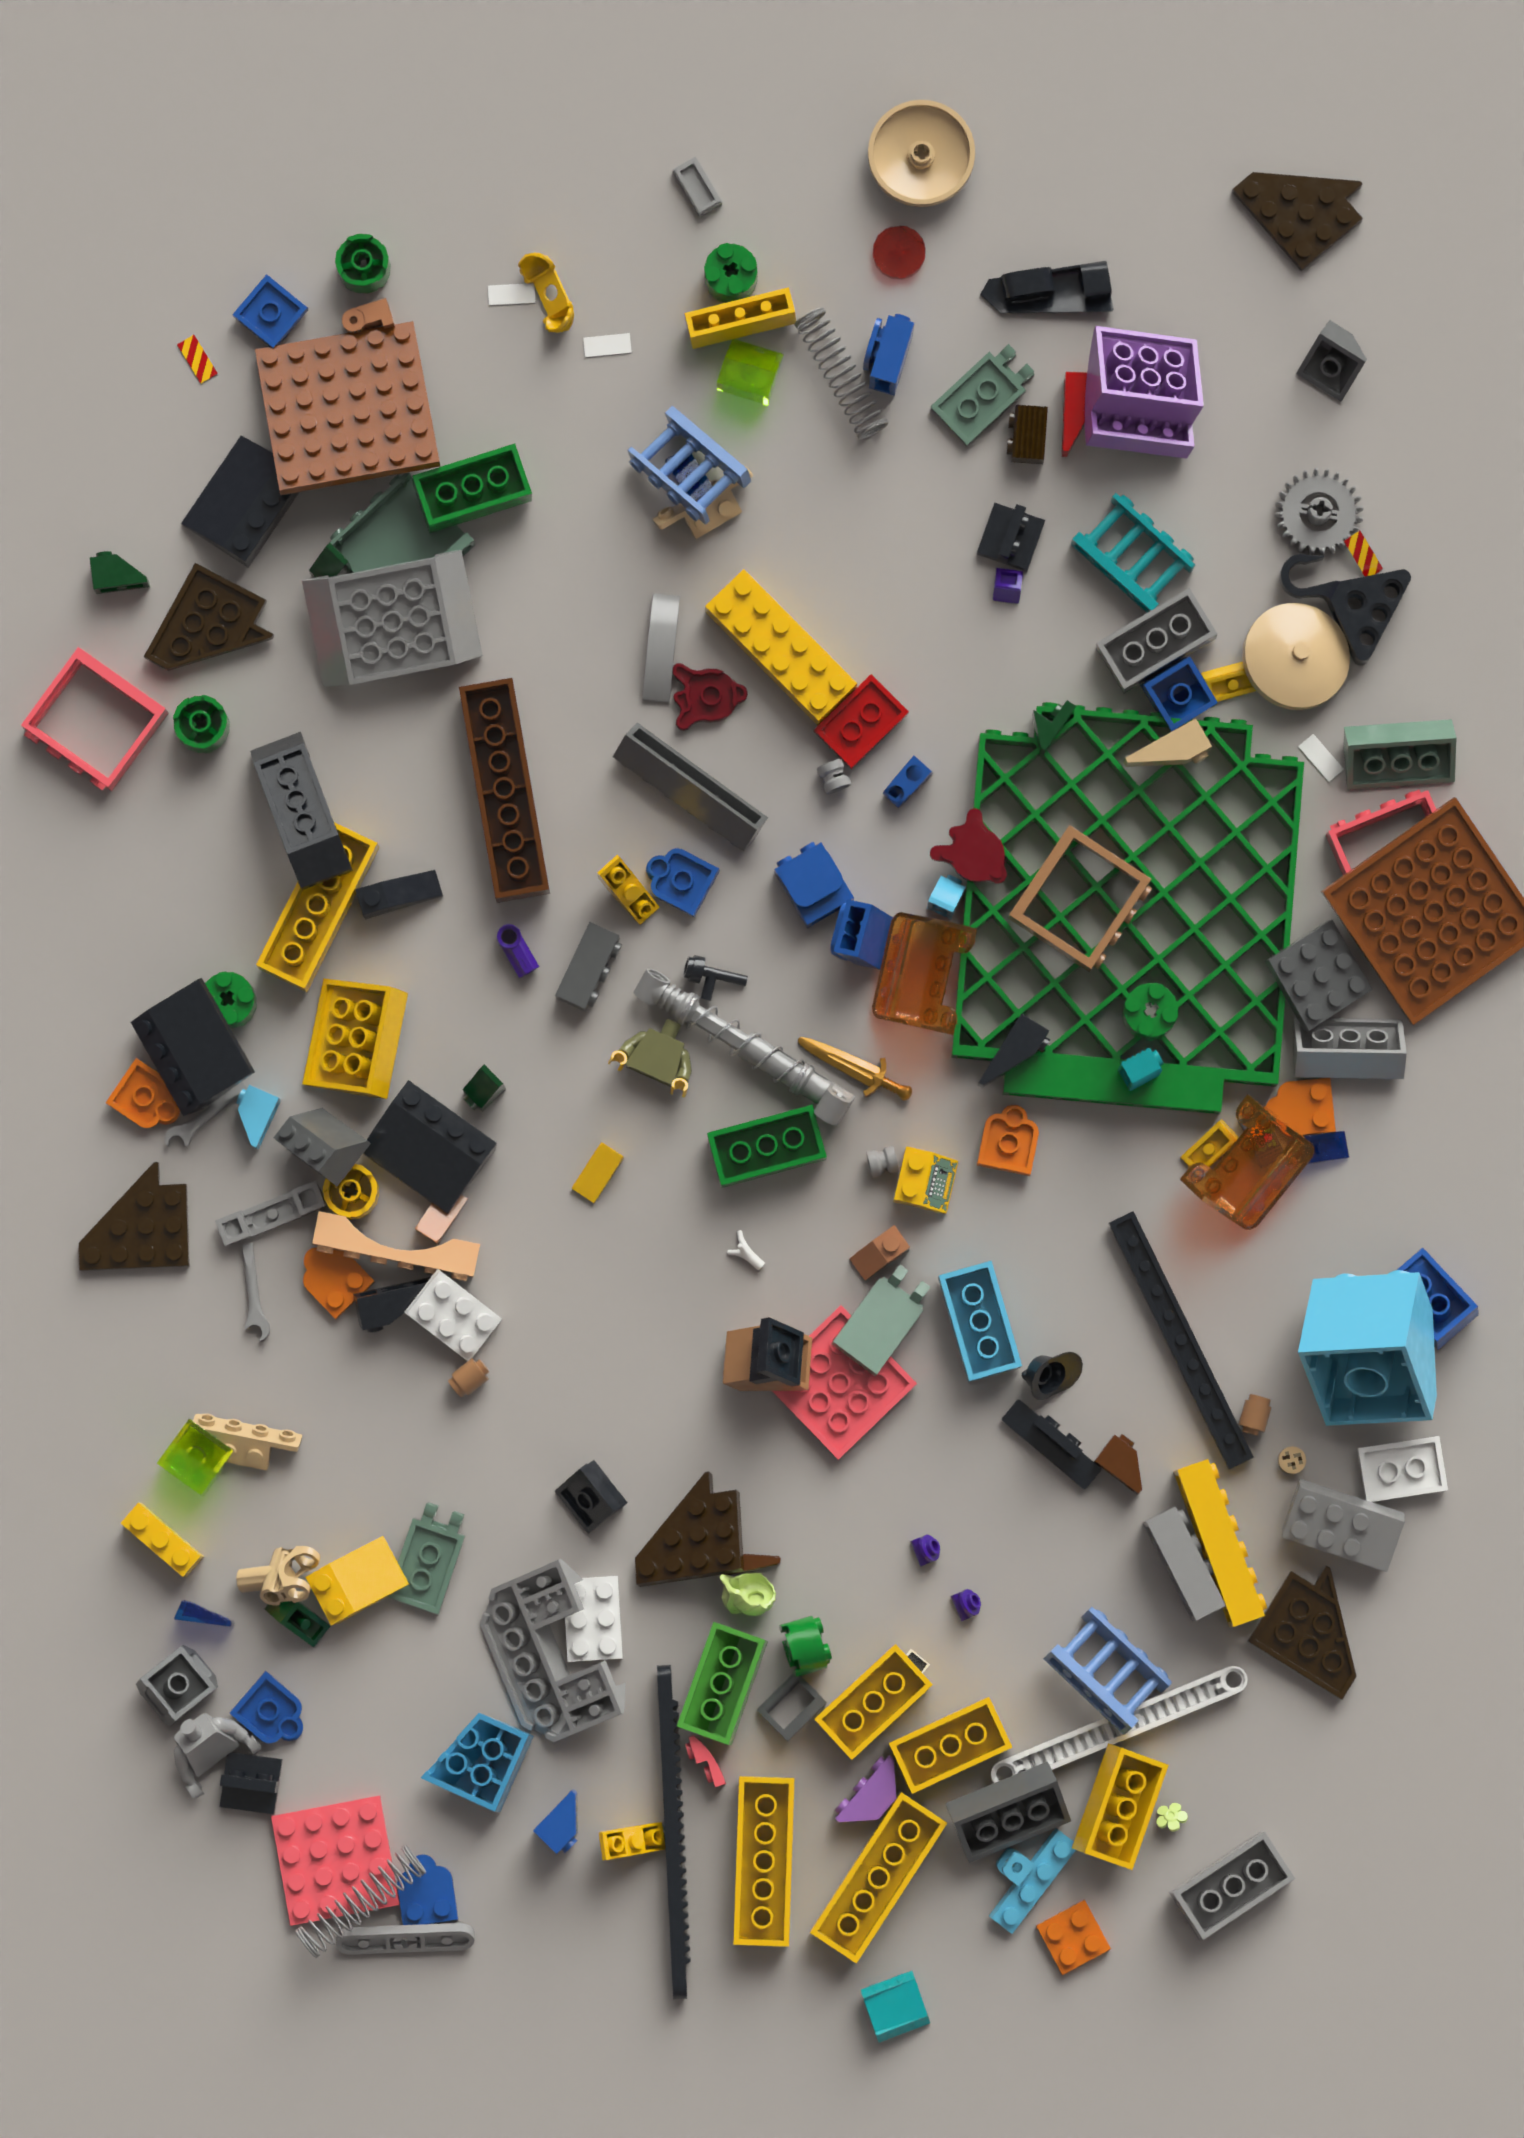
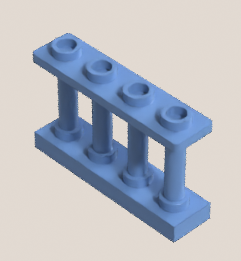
M671 406L665 412L668 428L641 454L633 447H630L627 450L631 459L629 463L638 473L643 471L649 476L648 480L657 489L662 487L667 491L668 498L674 504L678 505L681 503L693 520L697 521L699 519L706 525L710 520L705 509L731 483L735 484L737 482L745 488L751 482L749 471L680 411ZM675 435H682L686 439V444L660 470L649 462ZM694 451L702 452L705 455V460L682 483L677 486L668 478ZM718 466L724 471V476L696 502L687 492L712 467L716 468Z
M1091 1607L1081 1616L1087 1624L1065 1648L1057 1644L1043 1659L1124 1735L1139 1721L1134 1716L1136 1709L1155 1688L1162 1693L1172 1684V1681L1162 1668L1156 1667L1148 1660L1147 1654L1142 1649L1136 1648L1128 1641V1637L1123 1631L1114 1628L1108 1622L1103 1612ZM1096 1632L1107 1643L1085 1667L1081 1666L1074 1660L1073 1655ZM1116 1650L1127 1662L1106 1686L1101 1685L1094 1679L1093 1674ZM1136 1669L1147 1682L1126 1705H1122L1114 1697L1113 1693Z

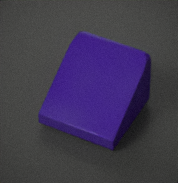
M996 568L993 600L1018 604L1020 601L1023 571Z

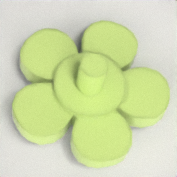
M1172 1803L1169 1809L1167 1806H1161L1157 1810L1159 1816L1156 1820L1157 1826L1165 1828L1168 1825V1829L1171 1832L1178 1831L1180 1829L1179 1823L1187 1822V1813L1181 1811V1805L1178 1803Z

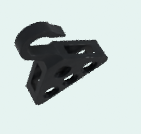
M1297 554L1286 560L1280 571V584L1283 590L1291 597L1297 599H1324L1335 622L1346 637L1349 652L1354 663L1360 666L1365 665L1372 656L1411 581L1410 573L1405 569L1344 581H1332L1308 588H1298L1289 579L1290 569L1296 565H1306L1322 561L1324 556ZM1384 588H1395L1398 596L1396 598L1387 597L1384 593ZM1357 598L1361 602V608H1350L1348 599ZM1374 610L1382 611L1385 614V620L1382 622L1375 621L1372 617V612ZM1361 634H1369L1373 638V644H1362L1359 636Z

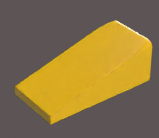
M1221 1119L1180 1158L1199 1177L1240 1138Z
M601 1142L571 1189L592 1203H595L624 1160V1157Z

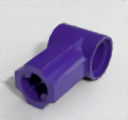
M512 924L503 925L497 933V942L520 979L540 966L517 926ZM507 930L513 931L517 936L516 942L505 944L501 939L503 932Z

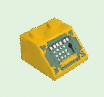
M906 1146L893 1202L946 1214L958 1161L933 1152Z

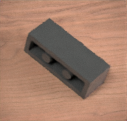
M589 922L555 994L556 999L585 1012L588 1006L593 1008L599 996V993L596 992L599 982L605 983L611 970L607 965L611 957L616 959L622 944L619 943L620 937L618 934Z

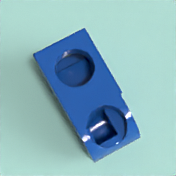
M913 755L887 786L883 795L896 807L900 808L928 780L933 772Z

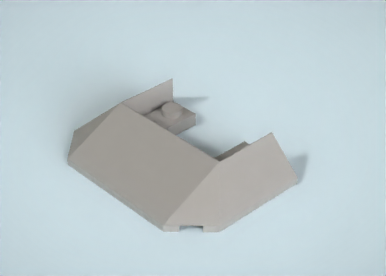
M562 1559L492 1588L488 1598L490 1601L486 1613L483 1614L480 1622L521 1726L530 1731L535 1730L553 1742L623 1714L626 1682L618 1686L615 1685L606 1661L575 1674H569L549 1624L584 1609L574 1585L583 1579Z

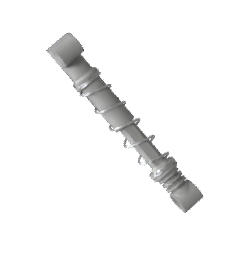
M650 968L646 969L633 992L640 1000L653 1006H657L659 1003V1008L663 1009L666 1007L665 1011L667 1013L671 1010V1015L674 1016V1020L678 1024L683 1025L687 1022V1029L696 1025L708 1032L709 1043L713 1042L716 1038L731 1047L730 1056L738 1052L737 1056L751 1063L752 1069L759 1068L761 1071L772 1076L774 1083L780 1081L790 1087L789 1092L795 1095H803L816 1103L817 1106L814 1113L823 1121L832 1125H838L856 1096L815 1072L814 1066L805 1063L803 1059L797 1061L784 1053L782 1046L775 1047L761 1039V1033L753 1034L751 1032L747 1035L739 1030L740 1023L738 1019L730 1023L717 1016V1006H712L709 1009L703 1008L699 1005L698 1000L700 997L693 992H684L682 994V989L678 988L675 990V985L669 986L670 980L662 973ZM715 1008V1014L711 1013L710 1010ZM737 1022V1028L731 1024Z

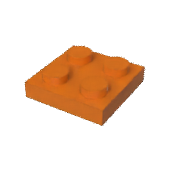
M1085 1899L1036 1925L1062 1975L1111 1949Z

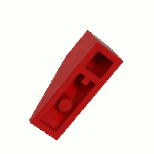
M1087 372L1065 373L1062 457L1068 456L1085 426Z

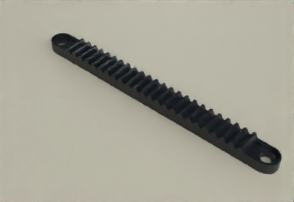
M657 1665L673 2000L687 1999L686 1964L691 1962V1957L685 1955L686 1952L690 1951V1946L685 1944V1941L690 1939V1935L684 1933V1930L689 1928V1923L684 1922V1919L689 1917V1912L683 1910L684 1907L688 1906V1901L682 1898L688 1894V1890L682 1888L687 1883V1879L681 1877L687 1871V1868L681 1866V1863L686 1861V1857L680 1854V1852L686 1849L685 1845L680 1844V1841L685 1838V1834L679 1832L684 1827V1823L679 1821V1818L684 1816V1812L678 1810V1807L683 1805V1801L678 1799V1796L683 1794V1790L677 1788V1785L682 1783V1779L676 1776V1774L682 1771V1768L676 1766L681 1757L675 1754L676 1751L681 1749V1746L675 1744V1740L680 1738V1735L674 1732V1729L678 1728L674 1718L679 1716V1712L673 1710V1707L678 1705V1701L673 1699L671 1665Z

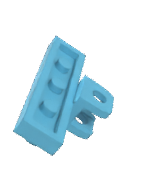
M1055 1828L1031 1861L1016 1849L1007 1848L997 1860L996 1867L1013 1884L989 1914V1917L1013 1934L1076 1851L1072 1849L1074 1841Z

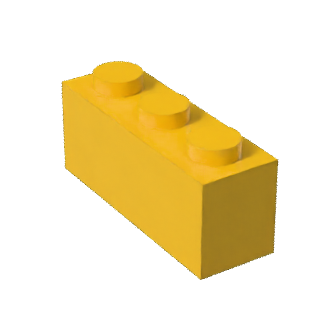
M138 1502L121 1522L126 1529L182 1577H187L204 1557L143 1503Z

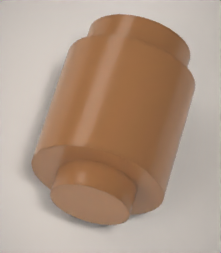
M471 1358L452 1373L453 1377L448 1382L462 1398L465 1394L469 1396L488 1381L489 1378L486 1374L490 1371L480 1359L475 1361Z
M1254 1394L1249 1395L1248 1400L1244 1402L1238 1424L1243 1427L1242 1432L1258 1436L1259 1432H1265L1272 1408L1269 1406L1270 1399Z

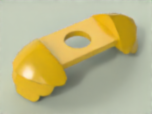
M541 253L525 254L519 261L518 267L520 268V274L524 276V282L527 284L533 282L548 314L543 319L545 329L548 332L556 333L569 331L573 324L574 308L556 273L554 263L548 256ZM549 285H554L557 289V297L552 301L546 296V289Z

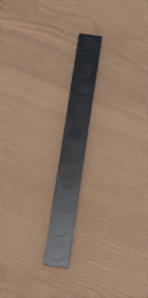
M1134 1211L1109 1222L1108 1224L1228 1470L1254 1458Z

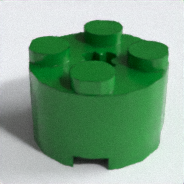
M356 234L349 236L341 244L339 250L336 251L335 264L340 280L350 291L368 294L383 288L387 283L391 268L386 247L379 240L373 238L372 235ZM362 260H366V267L361 268L359 266Z
M724 243L715 248L707 257L704 266L705 284L709 293L718 301L724 303L749 297L755 290L758 281L757 262L753 254L744 246ZM734 270L736 272V275L726 276V271Z
M207 695L184 699L177 706L173 715L174 729L180 742L187 749L197 753L206 754L218 749L226 741L230 732V721L223 706L216 699ZM206 719L207 726L198 729L196 722L198 720L203 722Z
M225 971L213 975L205 982L230 1028L244 1026L253 1018L257 1009V997L254 988L243 976ZM230 994L233 995L232 999L235 1002L231 1006L229 1004L223 1006L225 1003L223 998L226 995L228 997Z
M1146 983L1137 986L1129 993L1123 1005L1122 1019L1125 1027L1133 1036L1153 1041L1162 1038L1172 1029L1178 1018V1004L1175 996L1168 988L1158 983ZM1146 1006L1156 1009L1154 1018L1144 1014L1147 1009Z
M808 1616L779 1625L780 1632H786V1640L782 1641L790 1668L796 1667L793 1672L794 1677L827 1668V1664L830 1663L832 1656L828 1644H823L821 1637L824 1630L819 1617L813 1618V1616Z

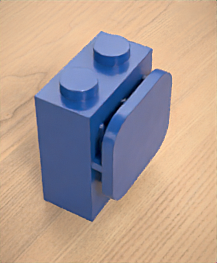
M895 314V316L888 315L886 325L881 328L882 319H876L863 363V370L869 371L870 365L873 363L869 389L895 396L914 331V322H911L909 317L901 314Z
M814 842L809 843L800 849V855L793 859L791 856L783 858L776 863L778 867L774 869L776 877L806 928L840 910L842 904L847 902V899L854 901V896L822 842L817 845Z
M847 899V902L842 904L831 940V954L841 960H849L856 965L880 970L894 917L872 904Z

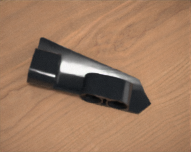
M1106 261L1055 269L1041 267L1006 273L999 278L989 279L980 294L1001 314L1113 312L1114 310L1111 299L1110 276Z

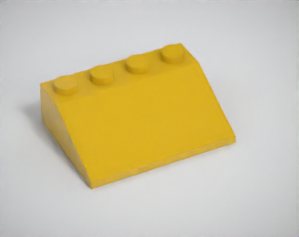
M323 978L302 1084L360 1096L387 1099L408 993L390 986Z

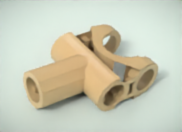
M296 1546L290 1550L283 1549V1547L276 1548L269 1566L239 1569L236 1576L237 1587L241 1593L261 1591V1600L269 1605L277 1606L280 1605V1602L293 1601V1603L306 1600L311 1587L306 1581L298 1577L318 1566L320 1554L308 1546ZM293 1560H296L301 1567L296 1574L291 1568ZM295 1588H300L303 1591H296Z

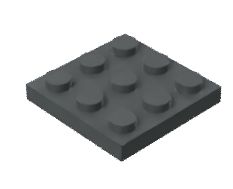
M1333 920L1326 921L1265 961L1305 1032L1310 1031L1372 990Z

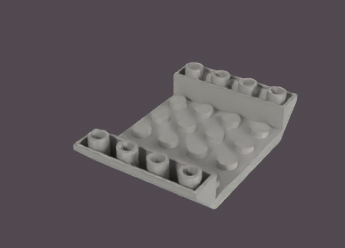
M462 550L435 554V557L334 577L327 575L302 580L323 687L352 685L455 665L483 656Z

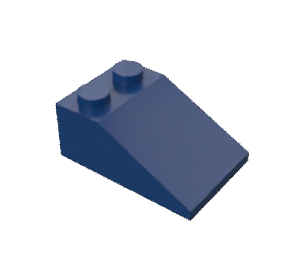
M1421 1248L1397 1269L1409 1273H1420L1433 1309L1434 1347L1437 1350L1479 1315L1478 1305L1424 1248Z

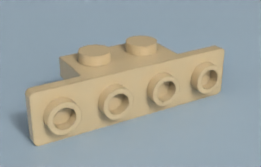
M748 469L749 475H750V478H751V477H753V474H752V472ZM712 480L705 484L704 489L688 495L697 502L719 480ZM737 482L735 484L731 483L705 509L710 520L706 525L699 519L697 521L693 520L681 503L660 510L657 514L658 516L653 518V521L662 530L684 517L690 531L697 539L742 513L731 489L739 484Z
M195 1414L190 1428L193 1432L217 1436L213 1460L261 1470H267L269 1467L272 1447L297 1452L302 1441V1435L292 1430H277L268 1428L263 1424L252 1425L242 1423L237 1419L217 1418L211 1414Z

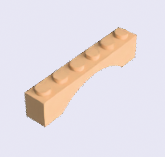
M321 1211L318 1213L312 1245L317 1246L316 1251L333 1254V1249L344 1251V1257L360 1259V1255L371 1257L370 1262L383 1265L387 1264V1260L398 1262V1268L413 1270L414 1266L425 1268L424 1273L431 1275L439 1269L442 1272L452 1273V1279L467 1281L468 1277H474L480 1244L452 1239L442 1245L424 1250L393 1249L367 1238L352 1225L347 1217Z

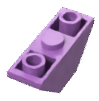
M888 1755L886 1759L881 1756L871 1767L874 1773L869 1779L866 1780L862 1777L855 1785L853 1790L856 1794L851 1800L848 1801L844 1798L834 1811L838 1813L835 1817L838 1822L878 1820L896 1800L894 1759Z

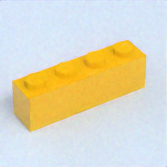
M789 287L684 313L692 349L792 325L796 322V313Z

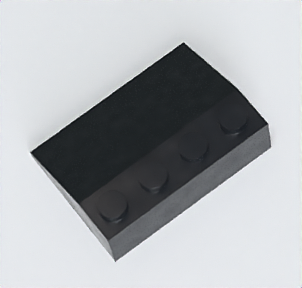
M241 435L183 519L181 525L249 568L300 492L280 495L273 452Z
M202 978L197 979L149 1008L130 1022L183 1117L205 1109L255 1073Z
M408 1080L367 1138V1141L371 1144L363 1154L443 1212L449 1214L495 1152L497 1143Z

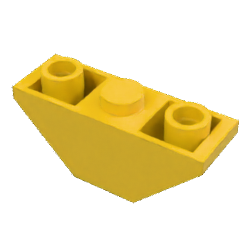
M616 855L597 872L598 879L639 925L660 908L620 856Z
M662 1822L599 1832L603 1861L666 1849Z

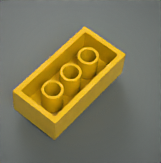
M894 1644L814 1719L846 1755L853 1760L933 1684L905 1653Z
M990 1697L977 1701L888 1743L911 1794L1013 1748Z
M1108 1743L1072 1849L1133 1870L1169 1765Z

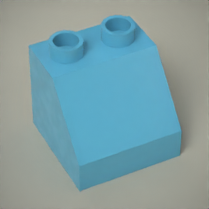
M1395 1270L1383 1275L1355 1276L1353 1274H1340L1334 1278L1313 1279L1298 1354L1326 1426L1433 1420L1437 1398L1433 1309L1420 1273Z

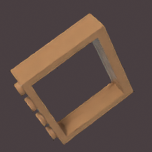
M1069 825L1009 914L1008 919L1090 972L1093 967L1099 969L1107 957L1103 953L1108 944L1112 947L1115 945L1122 934L1118 929L1123 922L1129 924L1137 912L1133 907L1138 899L1141 901L1146 899L1152 889L1148 886L1151 878ZM1073 840L1139 883L1090 957L1082 954L1024 915Z

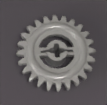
M1315 468L1313 476L1310 477L1307 471L1304 470L1303 480L1294 475V486L1288 482L1285 483L1288 493L1279 492V497L1284 502H1276L1275 506L1282 511L1277 512L1275 517L1283 519V521L1277 525V528H1286L1282 537H1292L1290 546L1299 543V552L1308 547L1309 555H1313L1315 549H1318L1319 554L1324 556L1325 549L1327 548L1331 554H1334L1336 551L1335 545L1341 549L1345 548L1343 540L1351 536L1349 532L1356 533L1360 530L1354 524L1363 521V518L1356 516V514L1362 512L1364 508L1355 506L1361 500V496H1351L1355 492L1356 487L1346 488L1349 481L1348 478L1338 482L1339 472L1332 478H1329V469H1326L1323 476H1320L1318 469ZM1323 494L1330 497L1336 503L1338 511L1333 510L1331 502L1323 497L1313 499L1309 505L1301 503L1308 496ZM1317 506L1322 507V512H1324L1322 516L1317 515ZM1300 515H1305L1308 521L1315 526L1324 525L1328 520L1336 521V524L1325 531H1314L1303 524Z

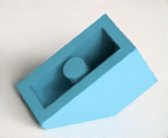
M947 875L946 878L940 876L928 900L927 909L951 920L965 891V886L961 885L962 881L952 875Z
M249 1085L247 1090H241L236 1104L239 1105L238 1111L251 1146L259 1150L281 1100L274 1095Z

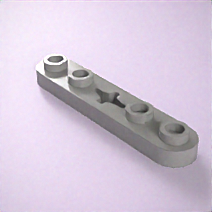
M465 1923L352 1927V1931H348L345 1928L342 1929L344 1938L336 1937V1947L344 1954L465 1950L474 1944L475 1931L470 1925Z

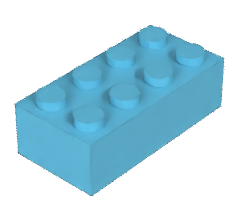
M992 1260L939 1275V1284L968 1383L1021 1368V1360Z

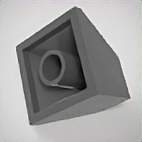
M1329 320L1318 335L1296 374L1341 402L1367 361V358L1353 334Z

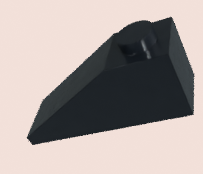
M435 870L381 881L355 889L365 920L443 896Z
M1021 1013L977 1086L983 1088L1034 1057L1037 1051L1043 1053L1051 1040L1046 1037L1050 1030Z
M431 1277L354 1293L358 1321L362 1330L377 1332L383 1330V1326L394 1322L404 1314L405 1310Z

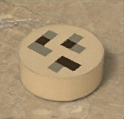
M1287 1447L1278 1456L1279 1467L1288 1474L1299 1473L1306 1465V1456L1298 1447Z

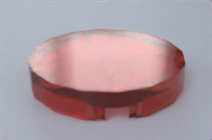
M899 225L886 228L877 236L873 244V260L876 267L883 275L892 279L912 277L921 269L925 261L926 248L923 238L916 230L908 226Z

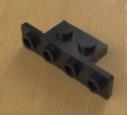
M1017 1400L1002 1417V1421L1082 1489H1086L1101 1472V1468L1082 1452L1083 1450L1079 1447L1081 1442L1071 1433L1065 1436L1059 1431L1060 1424L1049 1415L1046 1418L1042 1415L1039 1416L1021 1400Z

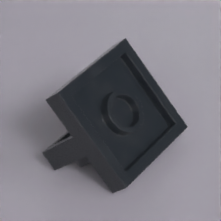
M994 503L977 550V555L1027 572L1045 520L1025 513L1026 507L1016 504L1015 509Z
M770 1317L762 1318L760 1328L753 1329L749 1381L754 1384L779 1381L791 1387L799 1386L804 1332Z
M595 1460L589 1464L586 1463L555 1490V1493L588 1534L628 1503Z
M234 1752L229 1753L226 1757L224 1774H221L220 1786H222L219 1807L275 1814L283 1759Z

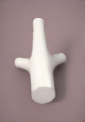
M739 1230L737 1231L739 1241L737 1247L739 1249L728 1250L727 1254L745 1259L758 1271L765 1262L750 1249L743 1237L742 1231Z

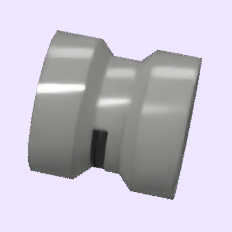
M842 759L828 762L817 768L819 776L824 779L826 794L841 791L851 785L849 777L844 774Z
M893 1146L885 1147L883 1152L875 1150L866 1152L872 1178L880 1177L885 1171H888L890 1174L899 1172Z

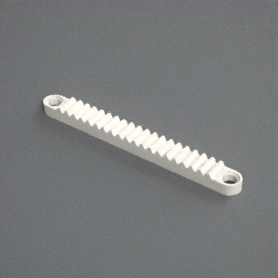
M1229 1666L1150 1698L1136 1709L1134 1716L1139 1721L1124 1735L1106 1718H1102L995 1763L991 1768V1780L993 1783L999 1782L996 1773L1002 1766L1009 1767L1012 1771V1776L1045 1762H1048L1053 1770L1104 1749L1108 1743L1116 1744L1244 1690L1248 1681L1247 1674L1240 1667ZM1233 1671L1241 1676V1683L1235 1688L1229 1687L1225 1680L1227 1674Z

